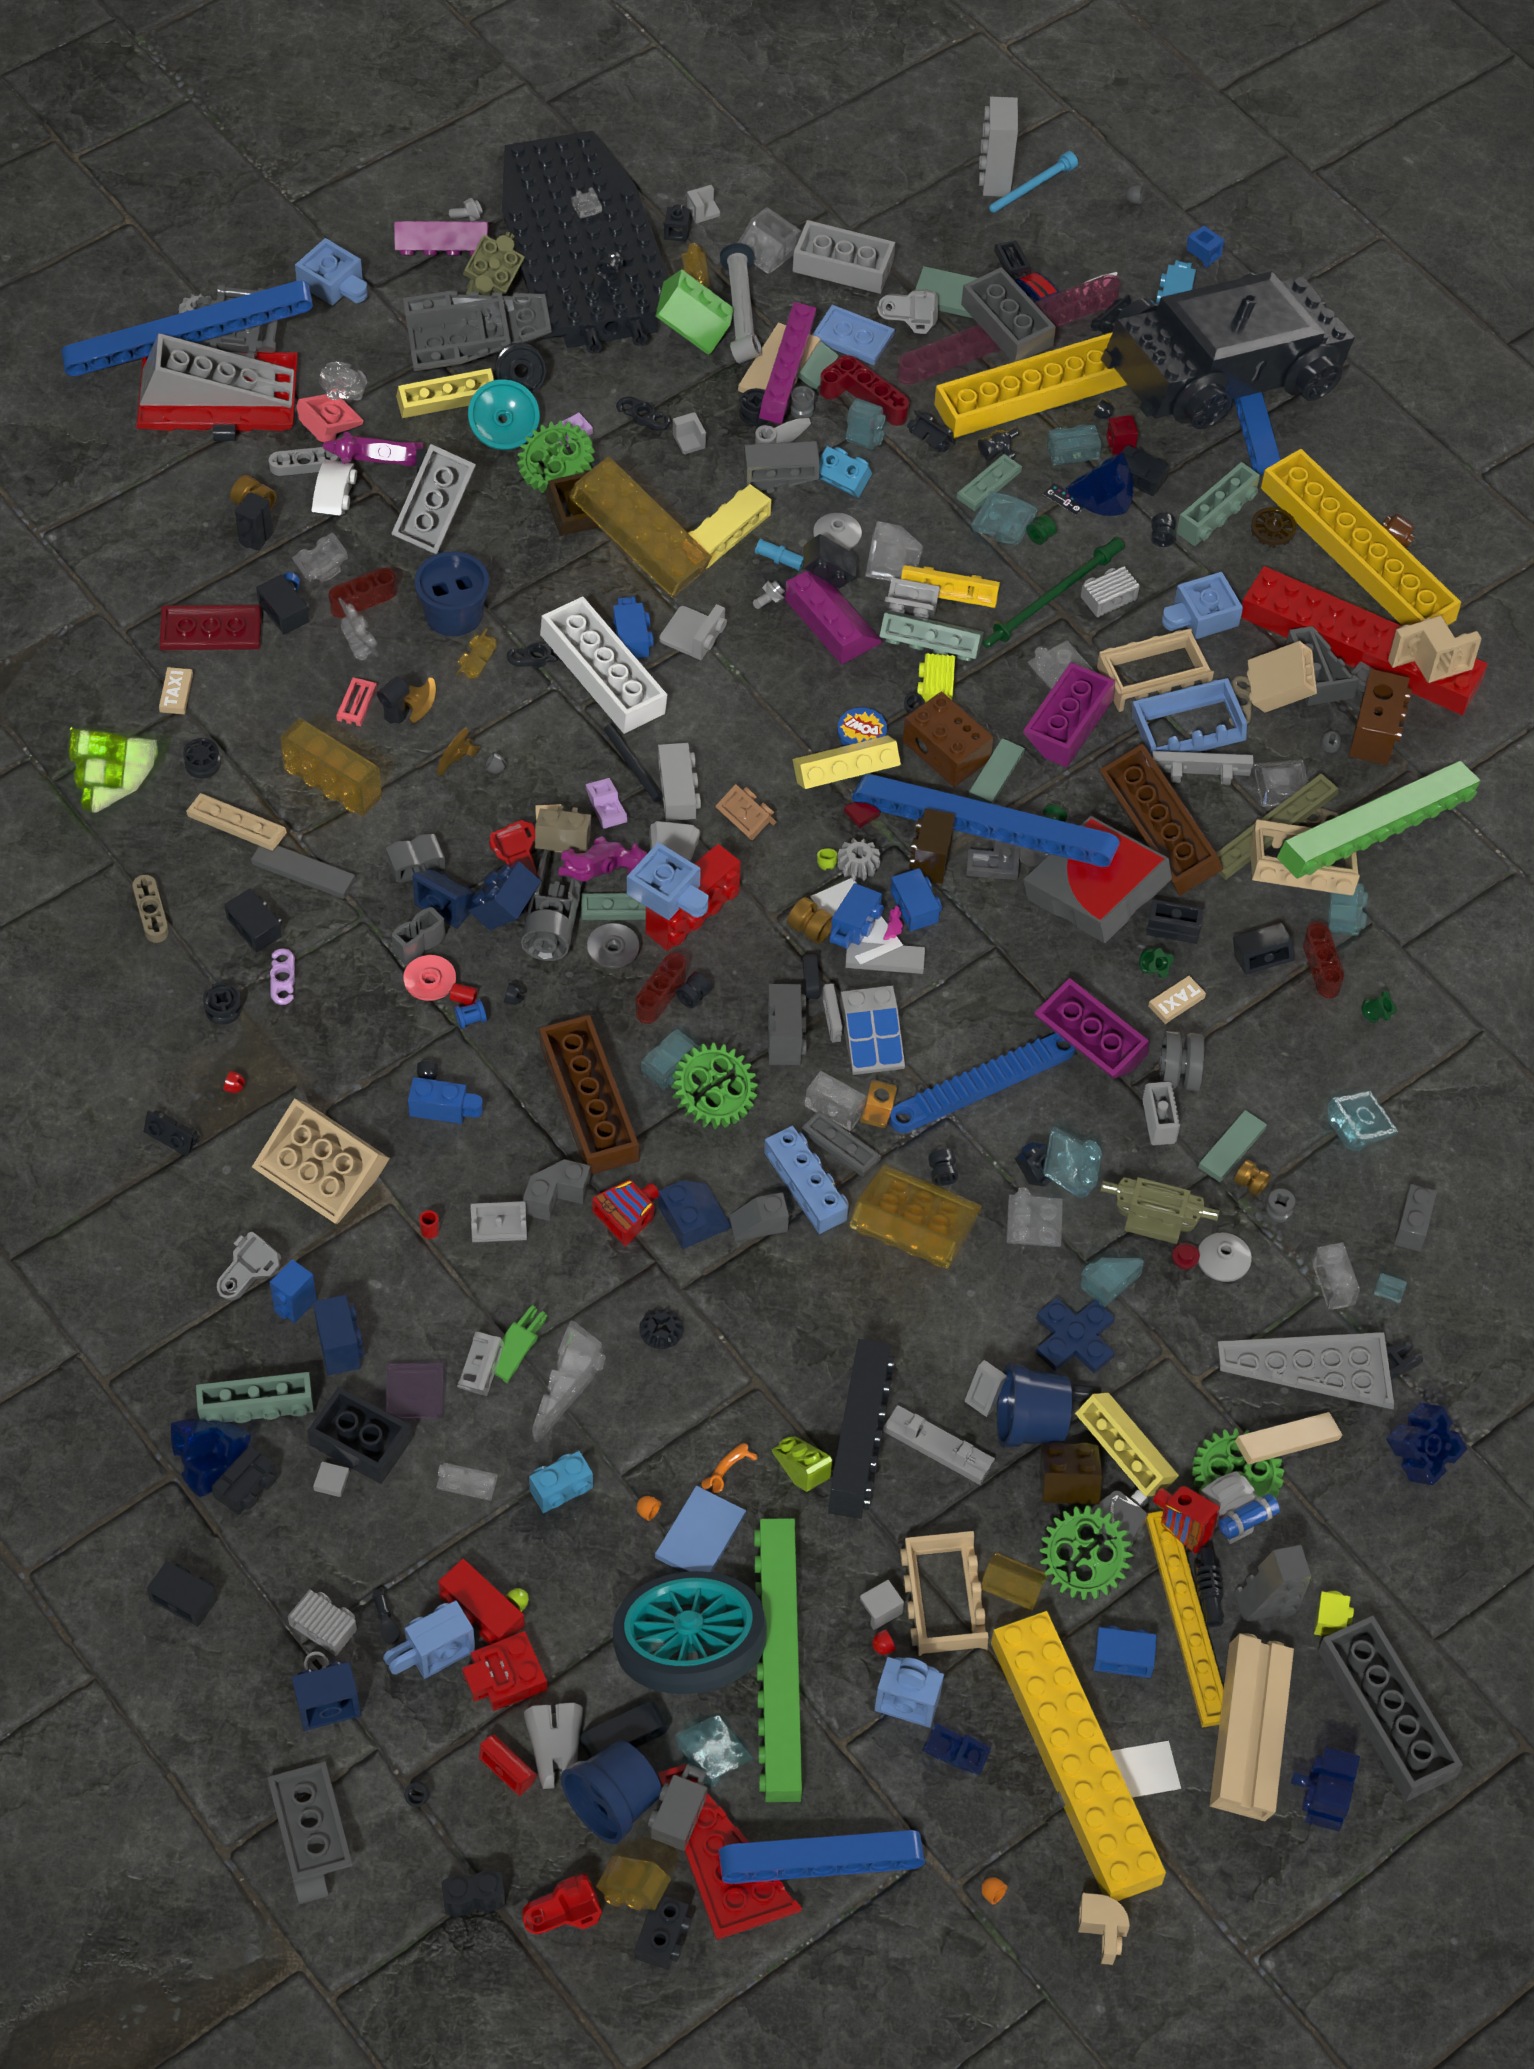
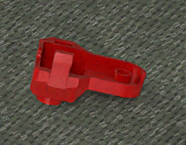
M520 820L506 826V828L491 833L489 845L492 852L494 851L497 854L498 859L505 861L508 865L519 861L536 876L537 868L531 855L535 842V828L532 823ZM528 830H530V833L532 835L531 837H528Z
M584 1872L558 1882L553 1893L529 1902L522 1910L525 1929L532 1934H542L564 1924L586 1929L597 1924L602 1914L596 1892L587 1874Z

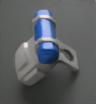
M1237 1471L1216 1479L1203 1488L1200 1493L1201 1496L1220 1507L1217 1518L1218 1527L1221 1533L1228 1538L1227 1541L1230 1544L1251 1534L1254 1526L1263 1521H1269L1280 1512L1278 1501L1271 1494L1268 1493L1261 1497L1255 1495L1254 1488Z

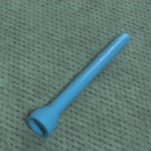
M1071 151L1065 152L1060 156L1058 163L989 206V210L995 213L1059 172L1073 170L1078 166L1075 154Z

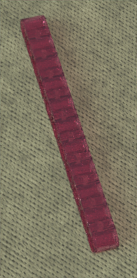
M1104 275L1037 301L1035 304L1055 327H1059L1112 305L1114 300L1118 299L1120 280L1115 275ZM976 325L901 355L897 378L903 384H914L998 351L1000 348L980 325Z

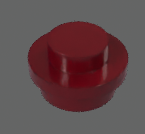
M1189 1243L1177 1245L1172 1253L1173 1262L1178 1268L1183 1270L1195 1267L1200 1258L1198 1249Z

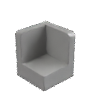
M712 185L687 192V208L690 209V214L695 223L720 216V210L714 202V188Z
M695 412L673 418V436L683 454L705 448L706 432Z
M889 1580L860 1596V1601L871 1615L870 1625L873 1630L903 1613L904 1602Z

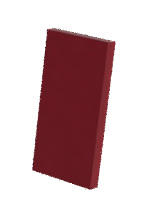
M261 605L162 606L160 650L260 649Z

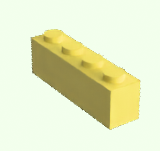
M491 368L398 386L396 398L401 417L407 418L469 406L475 392L484 384L494 381Z
M751 484L745 489L739 490L733 499L727 504H722L714 515L707 517L696 530L690 531L686 535L684 554L706 570L771 515V499Z
M889 736L793 759L797 784L804 789L901 765L897 742Z
M1109 1393L1092 1394L1075 1413L1145 1497L1155 1496L1161 1488L1166 1490L1179 1476Z

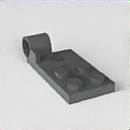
M321 1762L267 1777L299 1905L329 1897L323 1874L353 1866L326 1762ZM303 1792L312 1795L306 1802H298L296 1800V1797ZM307 1818L318 1820V1823L311 1828H306L302 1825L303 1821ZM320 1843L325 1846L320 1853L314 1854L309 1852V1848L313 1844Z

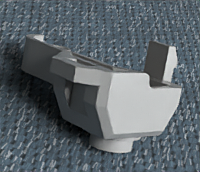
M925 289L913 290L909 295L888 294L879 301L877 310L884 319L905 321L914 333L926 334L936 324L938 319V296L935 292ZM925 325V328H917V326Z
M249 1232L246 1237L240 1235L234 1241V1244L237 1246L233 1251L234 1261L218 1279L217 1291L221 1297L227 1300L239 1299L256 1279L272 1277L280 1267L281 1255L254 1232ZM233 1283V1287L229 1289V1284Z

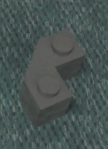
M564 1159L531 1175L523 1197V1202L526 1205V1215L550 1221L557 1198L584 1204L591 1183L590 1165Z

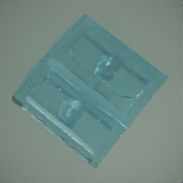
M990 492L971 525L973 532L994 534L997 542L1019 545L1026 533V527L1033 521L1038 510L1036 507L1018 498Z

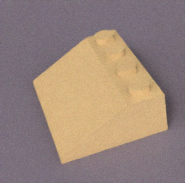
M294 1098L252 1168L335 1224H338L375 1183L390 1158L308 1103Z

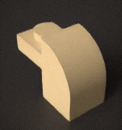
M1082 1893L1079 1904L1078 1932L1102 1934L1101 1964L1113 1965L1116 1955H1121L1122 1952L1121 1936L1126 1937L1130 1927L1128 1915L1123 1906L1111 1897Z

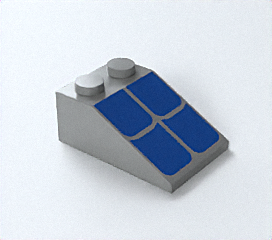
M893 986L841 992L840 1013L852 1074L905 1069L898 1008Z

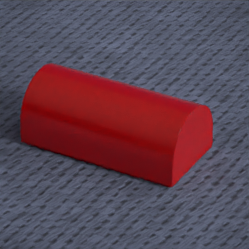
M496 1735L489 1736L480 1744L479 1759L517 1795L521 1796L534 1783L537 1774Z

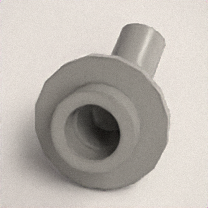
M472 198L463 202L465 208L449 210L450 218L468 217L470 221L479 220L482 213L479 202L477 200L474 201Z
M768 580L762 587L766 593L755 599L753 605L759 609L772 600L779 603L785 598L783 595L785 590L777 581L771 583Z

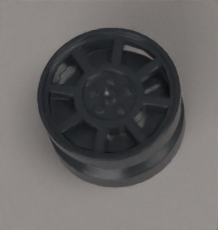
M753 388L741 395L739 415L746 424L761 426L769 422L759 418L765 390Z
M197 738L187 743L184 747L185 768L191 776L204 779L218 772L221 762L219 749L215 742L207 738Z
M219 982L213 984L212 988L204 992L205 1014L211 1022L225 1025L238 1019L242 1012L240 993L234 985L230 986L226 985V982Z

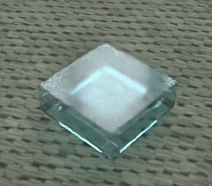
M1382 1273L1374 1295L1400 1303L1407 1282Z

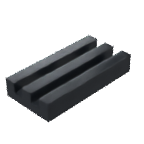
M1016 240L994 245V252L1003 269L1011 278H1013L1014 274L1017 277H1021L1023 272L1026 275H1031V267ZM1009 247H1011V248L1013 249V251H1014V253H1015V255H1016L1018 261L1020 262L1021 266H1018V264H1017V262H1016V260H1015V256H1014L1013 253H1011Z

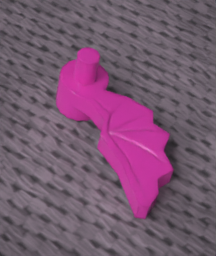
M895 906L890 911V922L883 937L884 940L896 938L902 932L903 924L900 921L901 911L898 906Z

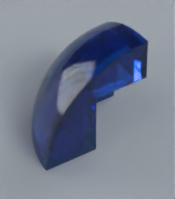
M1121 452L1103 461L1095 469L1078 477L1065 489L1079 505L1093 513L1103 516H1117L1126 513L1132 502L1133 482L1124 454Z
M191 1419L171 1423L174 1456L181 1457L184 1465V1472L181 1475L190 1489L199 1497L213 1492L211 1486L249 1446L251 1438L250 1433L239 1427L213 1420Z

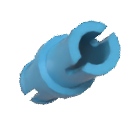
M763 539L758 541L755 549L756 554L768 557L778 565L782 563L798 571L802 569L803 556L786 550V547L783 545L779 547Z

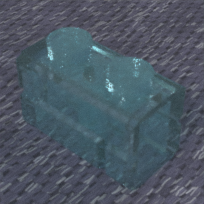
M1081 424L1066 429L1059 427L1048 431L1047 449L1052 465L1095 460L1100 458L1101 441L1095 425L1087 426Z

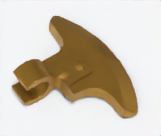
M428 678L422 687H413L411 685L409 687L410 694L405 697V705L412 709L409 720L411 723H416L422 719L432 707L436 693L433 678Z
M466 727L456 735L446 748L438 764L437 775H443L450 764L460 761L465 754L473 757L477 754L480 746H473L472 743L474 741L467 738L465 740L469 733Z

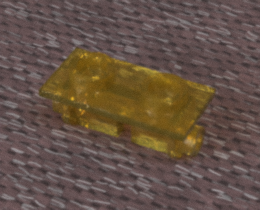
M691 243L687 248V253L682 254L684 271L706 288H710L705 252H701V248L696 243Z
M485 628L480 636L475 634L468 646L472 649L469 653L465 651L457 664L461 667L456 673L457 676L461 671H464L469 679L479 677L486 664L479 656L488 661L496 649V640L492 637L487 638L484 636L488 629Z

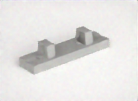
M1153 751L1151 756L1161 772L1170 773L1171 782L1175 783L1181 782L1182 773L1220 775L1221 784L1231 785L1233 775L1250 776L1253 767V755Z
M897 1405L883 1427V1432L981 1485L995 1461V1458L973 1447L972 1444L958 1439L929 1423L923 1417L913 1414ZM918 1429H922L919 1435L917 1436Z

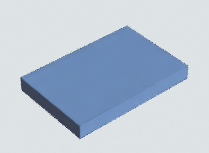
M832 305L812 335L821 338L820 341L831 349L875 365L893 338L895 329Z
M696 1486L655 1553V1558L681 1572H712L746 1516V1510Z

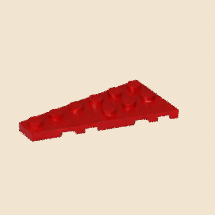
M687 1764L659 1772L658 1779L661 1787L663 1788L665 1783L670 1784L673 1775L682 1778ZM690 1777L688 1778L689 1781H692L694 1783L698 1782V1780L692 1779ZM707 1791V1799L684 1852L715 1939L719 1940L801 1912L802 1907L796 1900L792 1899L780 1880L734 1884L723 1882L718 1850L726 1845L749 1842L737 1827L735 1828L727 1818L724 1810L715 1803Z

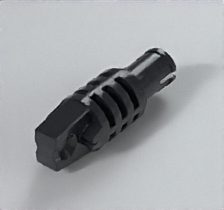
M1201 1548L1197 1553L1198 1563H1194L1197 1596L1199 1601L1203 1603L1205 1625L1207 1627H1218L1224 1623L1220 1604L1223 1598L1219 1563L1214 1561L1212 1548Z

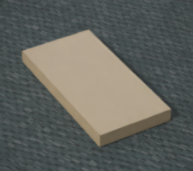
M778 322L762 347V355L755 358L738 385V391L744 393L753 388L766 390L786 325ZM810 334L799 371L821 338Z

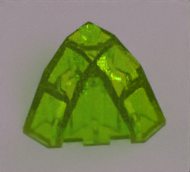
M71 728L68 754L70 761H75L77 770H74L73 774L77 789H82V798L80 800L82 809L98 812L136 791L154 766V760L158 755L156 740L121 733Z

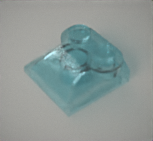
M1371 1091L1333 1098L1327 1105V1119L1330 1125L1334 1128L1344 1145L1350 1150L1361 1151L1369 1143L1395 1136L1398 1133Z
M1053 1127L1051 1128L1043 1174L1079 1199L1087 1197L1098 1182L1102 1156L1101 1148L1092 1140L1082 1142L1067 1132Z

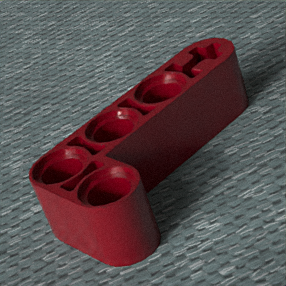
M849 355L842 356L821 372L819 392L822 397L835 399L847 390L890 424L900 426L906 423L909 408L908 398L856 358Z

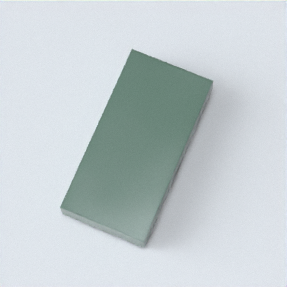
M820 341L797 374V377L816 390L820 385L821 372L836 361L839 355Z

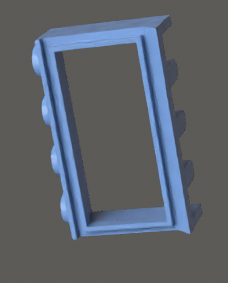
M1228 678L1133 701L1132 718L1135 720L1144 745L1151 756L1153 751L1197 753L1246 740L1247 721ZM1220 702L1225 703L1235 728L1227 730L1226 726L1222 724L1216 727V733L1205 736L1202 735L1200 730L1192 733V739L1179 742L1178 738L1173 736L1168 739V745L1156 747L1147 725V720Z

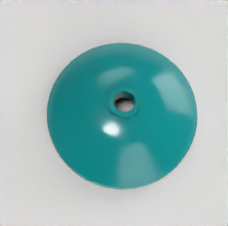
M494 380L481 386L471 398L468 408L470 428L478 440L493 449L513 450L519 448L520 445L527 443L525 437H533L532 430L536 431L539 424L540 413L535 397L526 387L515 381ZM503 416L506 418L507 421L505 423L499 422L498 418Z

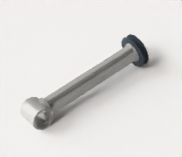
M733 243L724 247L720 252V263L723 268L729 271L736 336L735 341L730 343V347L735 360L741 364L761 356L762 349L758 338L754 334L748 268L754 263V252L746 244Z

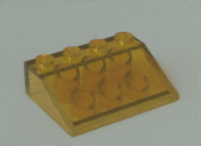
M884 1164L858 1198L849 1227L857 1230L860 1234L876 1238L886 1245L902 1249L912 1256H918L930 1261L935 1266L949 1269L982 1209V1205Z

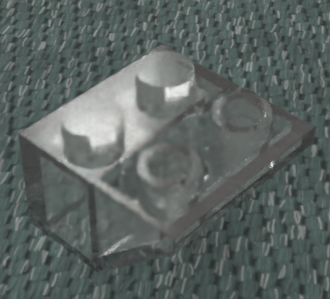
M766 207L750 220L738 243L750 246L754 252L753 264L770 274L794 255V250L801 236V230Z

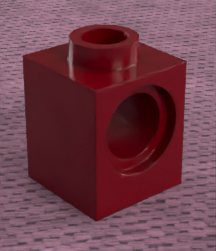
M1132 415L1109 418L1106 439L1111 454H1121L1127 445L1136 448L1138 431Z

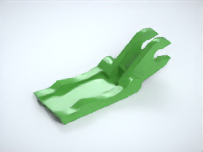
M533 1305L518 1323L514 1322L502 1339L504 1347L495 1375L503 1379L507 1384L529 1349L537 1341L538 1335L535 1333L542 1327L547 1318L545 1312H540L529 1328L526 1329L525 1327L531 1323L537 1313V1309Z

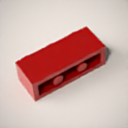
M462 1559L438 1581L440 1599L448 1604L457 1601L470 1624H473L480 1630L479 1634L486 1643L492 1644L516 1635L525 1626L524 1614L466 1560Z

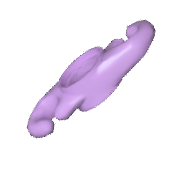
M282 948L275 950L272 954L274 960L271 962L273 967L270 971V995L276 1004L286 1005L294 999L291 993L294 991L292 986L295 982V958L290 950ZM280 955L288 957L286 961L281 963L275 960ZM281 972H286L290 975L285 981H279L275 978ZM281 991H287L290 994L286 998H279L277 996Z

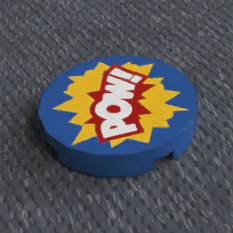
M865 707L853 708L846 711L840 717L837 733L842 745L848 746L887 736V724L883 716L873 709Z

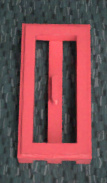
M353 677L336 715L337 721L342 722L344 719L348 724L356 722V726L361 727L377 690V683ZM357 685H361L350 712L346 713ZM367 687H369V689H368V691H367V693H366V696H365V698H364V700H363V703H362V705H361V707H360V710H359L358 714L355 715L356 712H357V710H358V707H359V705H360V703H361V700H362V698H363V696H364V693H365Z

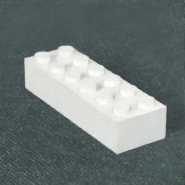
M580 597L542 615L540 633L542 638L624 734L665 714L666 692L584 597Z

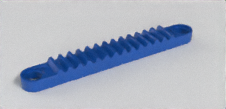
M1057 1033L1041 1040L1038 1038L1032 1044L1030 1042L1027 1043L1024 1048L1020 1046L1015 1052L1009 1051L1006 1056L1000 1055L997 1060L991 1059L988 1064L983 1063L977 1069L974 1067L968 1073L965 1071L959 1077L956 1075L951 1081L945 1080L942 1085L936 1084L933 1089L927 1088L922 1094L918 1092L915 1097L893 1107L890 1114V1125L899 1133L915 1130L1069 1060L1074 1056L1076 1048L1070 1044L1071 1047L1068 1050L1059 1049L1056 1044L1060 1041H1067ZM907 1114L910 1117V1121L901 1123L896 1119V1116Z

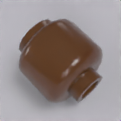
M1395 514L1392 517L1388 515L1381 525L1402 546L1408 547L1415 538V535L1412 534L1414 530L1413 523L1399 514Z

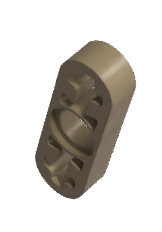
M149 875L138 876L133 881V891L145 936L150 942H162L168 937L169 931L156 881ZM147 885L149 896H144L142 886ZM150 904L158 907L153 913H147L143 909ZM157 921L159 932H154L152 922Z

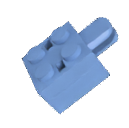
M326 238L295 264L296 280L307 282L310 293L332 306L343 296L355 303H360L367 298V283L362 280L361 259Z
M1219 572L1179 584L1174 601L1175 605L1164 608L1162 624L1170 631L1187 626L1188 629H1192L1194 638L1198 639L1239 626L1243 607L1224 574Z
M659 842L627 876V895L667 920H670L680 908L694 917L703 916L708 910V895L698 889L700 886V867Z
M457 1601L450 1604L444 1603L438 1606L432 1614L424 1618L418 1617L412 1620L408 1627L405 1628L406 1641L387 1651L383 1659L389 1665L392 1674L396 1675L416 1665L423 1678L426 1679L475 1651L473 1627Z
M888 1657L877 1689L874 1711L931 1728L940 1699L944 1674L939 1673L937 1669L927 1666L917 1659L899 1657L893 1659Z

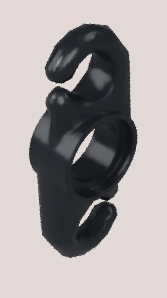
M623 397L616 404L618 412L623 411V404L631 405L630 409L624 410V414L633 417V421L638 425L646 426L656 431L665 430L670 425L671 420L667 415L664 416V423L661 424L655 421L658 418H662L663 414L655 411L654 407L648 402H642L632 397ZM640 411H647L650 414L648 416L642 417L639 416L637 413Z
M532 643L526 649H517V653L523 658H514V649H510L506 655L508 662L516 667L540 668L545 666L547 662L557 661V657L551 654L554 652L548 644ZM538 652L542 654L543 657L535 658L531 655V653Z

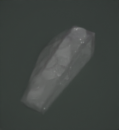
M574 1321L569 1322L558 1354H560L557 1364L558 1371L552 1369L549 1377L548 1391L550 1395L544 1394L532 1428L533 1441L539 1442L590 1384L596 1371L602 1370L606 1355L602 1354V1343Z

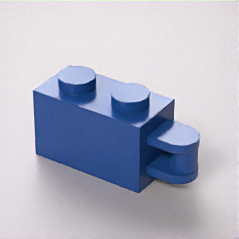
M635 596L618 597L617 605L613 606L615 634L635 658L649 657V647L653 646L652 631L647 632V627H650L649 612L644 613L643 603H636Z
M854 883L832 917L830 943L837 944L845 949H848L851 943L860 945L863 938L870 935L874 920H879L883 913L884 905H881L882 893Z
M413 1077L408 1097L409 1116L462 1124L464 1116L477 1118L483 1113L482 1098L479 1095L467 1093L466 1085Z

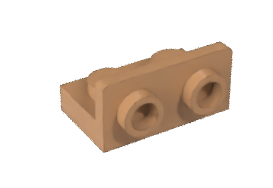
M735 784L715 807L746 836L753 840L769 822L773 826L775 825L776 821L771 817L774 812L764 803L759 806L754 801L757 796L747 787L742 790Z

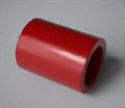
M454 983L449 999L450 1001L465 1005L474 1004L478 989Z
M431 1210L421 1213L419 1217L421 1235L427 1239L435 1238L439 1234L437 1213Z

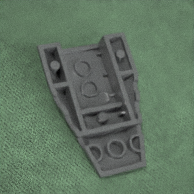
M446 291L403 298L414 371L463 364L499 353L511 343H528L552 332L545 294L514 293L513 296H502V293L493 292L492 296L479 295V292L459 295L457 291Z

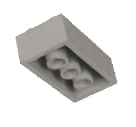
M990 97L989 106H985L984 120H987V122L983 123L982 137L986 138L981 139L980 153H984V156H979V170H983V172L979 173V186H983V196L1004 197L1011 192L1018 133V99L1013 97Z
M807 220L794 250L793 272L881 294L894 262L895 242Z
M430 444L391 535L434 555L438 554L476 464Z

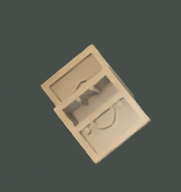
M1442 616L1432 619L1427 618L1422 622L1404 625L1396 629L1388 661L1392 668L1415 661L1427 682L1430 683L1472 670L1482 638L1477 631L1461 634L1455 638Z

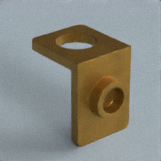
M872 1080L867 1103L860 1117V1122L886 1128L891 1110L893 1109L897 1086ZM877 1089H885L889 1093V1099L880 1101L875 1097L874 1092Z

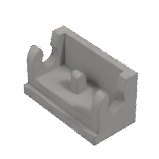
M525 1202L471 1204L472 1242L527 1240Z
M475 1332L461 1378L457 1385L458 1388L484 1396L488 1395L504 1347V1342L500 1337Z

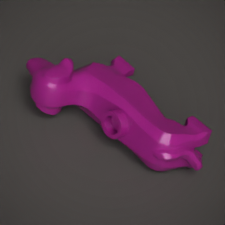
M345 432L340 439L324 442L323 449L340 457L343 464H347L351 460L417 466L416 449H423V443L394 442L377 438L352 436L349 432Z
M601 836L595 839L594 843L596 845L589 848L585 853L576 854L573 849L562 851L561 859L564 860V866L559 867L558 875H567L580 881H588L603 874H610L612 871L620 868H627V874L629 875L648 853L639 849L636 843L632 845L631 850H628L620 843L606 842V839Z

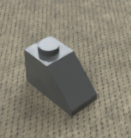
M783 1193L756 1197L729 1215L734 1241L788 1232L789 1215Z

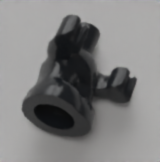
M1014 427L1008 431L995 430L987 437L979 439L977 443L979 451L987 461L992 460L1001 451L1011 459H1014L1016 455L1011 448V439L1019 436L1017 429Z

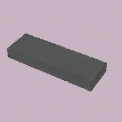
M819 1110L802 1127L801 1132L863 1178L881 1159L880 1154Z

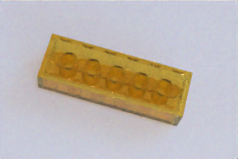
M609 456L575 483L570 498L672 598L706 570L712 556Z

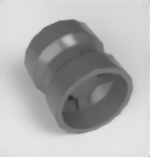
M799 386L791 392L790 412L794 418H810L813 415L815 394L811 388Z

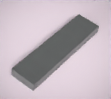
M278 845L273 851L259 846L251 858L252 865L345 899L356 880L354 874Z

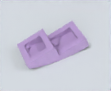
M610 778L585 784L588 796L603 829L627 822V814L618 800V792Z

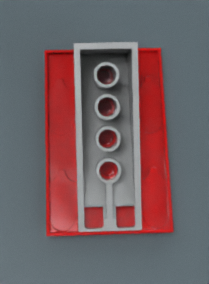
M158 333L149 356L142 358L136 429L206 431L213 429V424H235L236 431H251L252 429L285 431L286 429L290 430L293 425L297 353L257 352L256 359Z

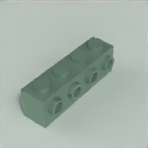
M1239 463L1180 514L1177 534L1194 546L1202 540H1207L1214 529L1222 527L1229 516L1237 514L1244 503L1255 498L1258 493L1257 486L1260 474L1244 463Z
M888 610L884 613L879 637L886 638L885 642L891 644L908 643L910 644L909 647L913 649L924 650V647L934 649L933 653L939 655L943 654L946 656L948 653L956 654L958 659L971 661L972 658L976 659L979 656L984 632Z
M309 1372L196 1385L197 1407L201 1425L218 1426L224 1422L233 1421L245 1423L251 1419L259 1418L272 1420L279 1416H303L314 1412Z

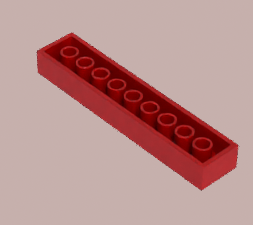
M1266 566L1262 568L1243 599L1242 619L1285 638L1288 637L1289 630L1313 626L1331 647L1330 651L1337 659L1341 658L1345 664L1355 668L1361 661L1375 670L1408 677L1410 679L1407 688L1412 689L1411 693L1462 716L1479 689L1488 663L1476 658L1472 670L1428 683L1415 661L1392 668L1388 659L1396 629L1402 627L1401 625Z

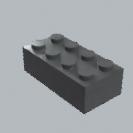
M1002 267L963 285L961 305L1012 362L1032 357L1053 346L1055 325Z

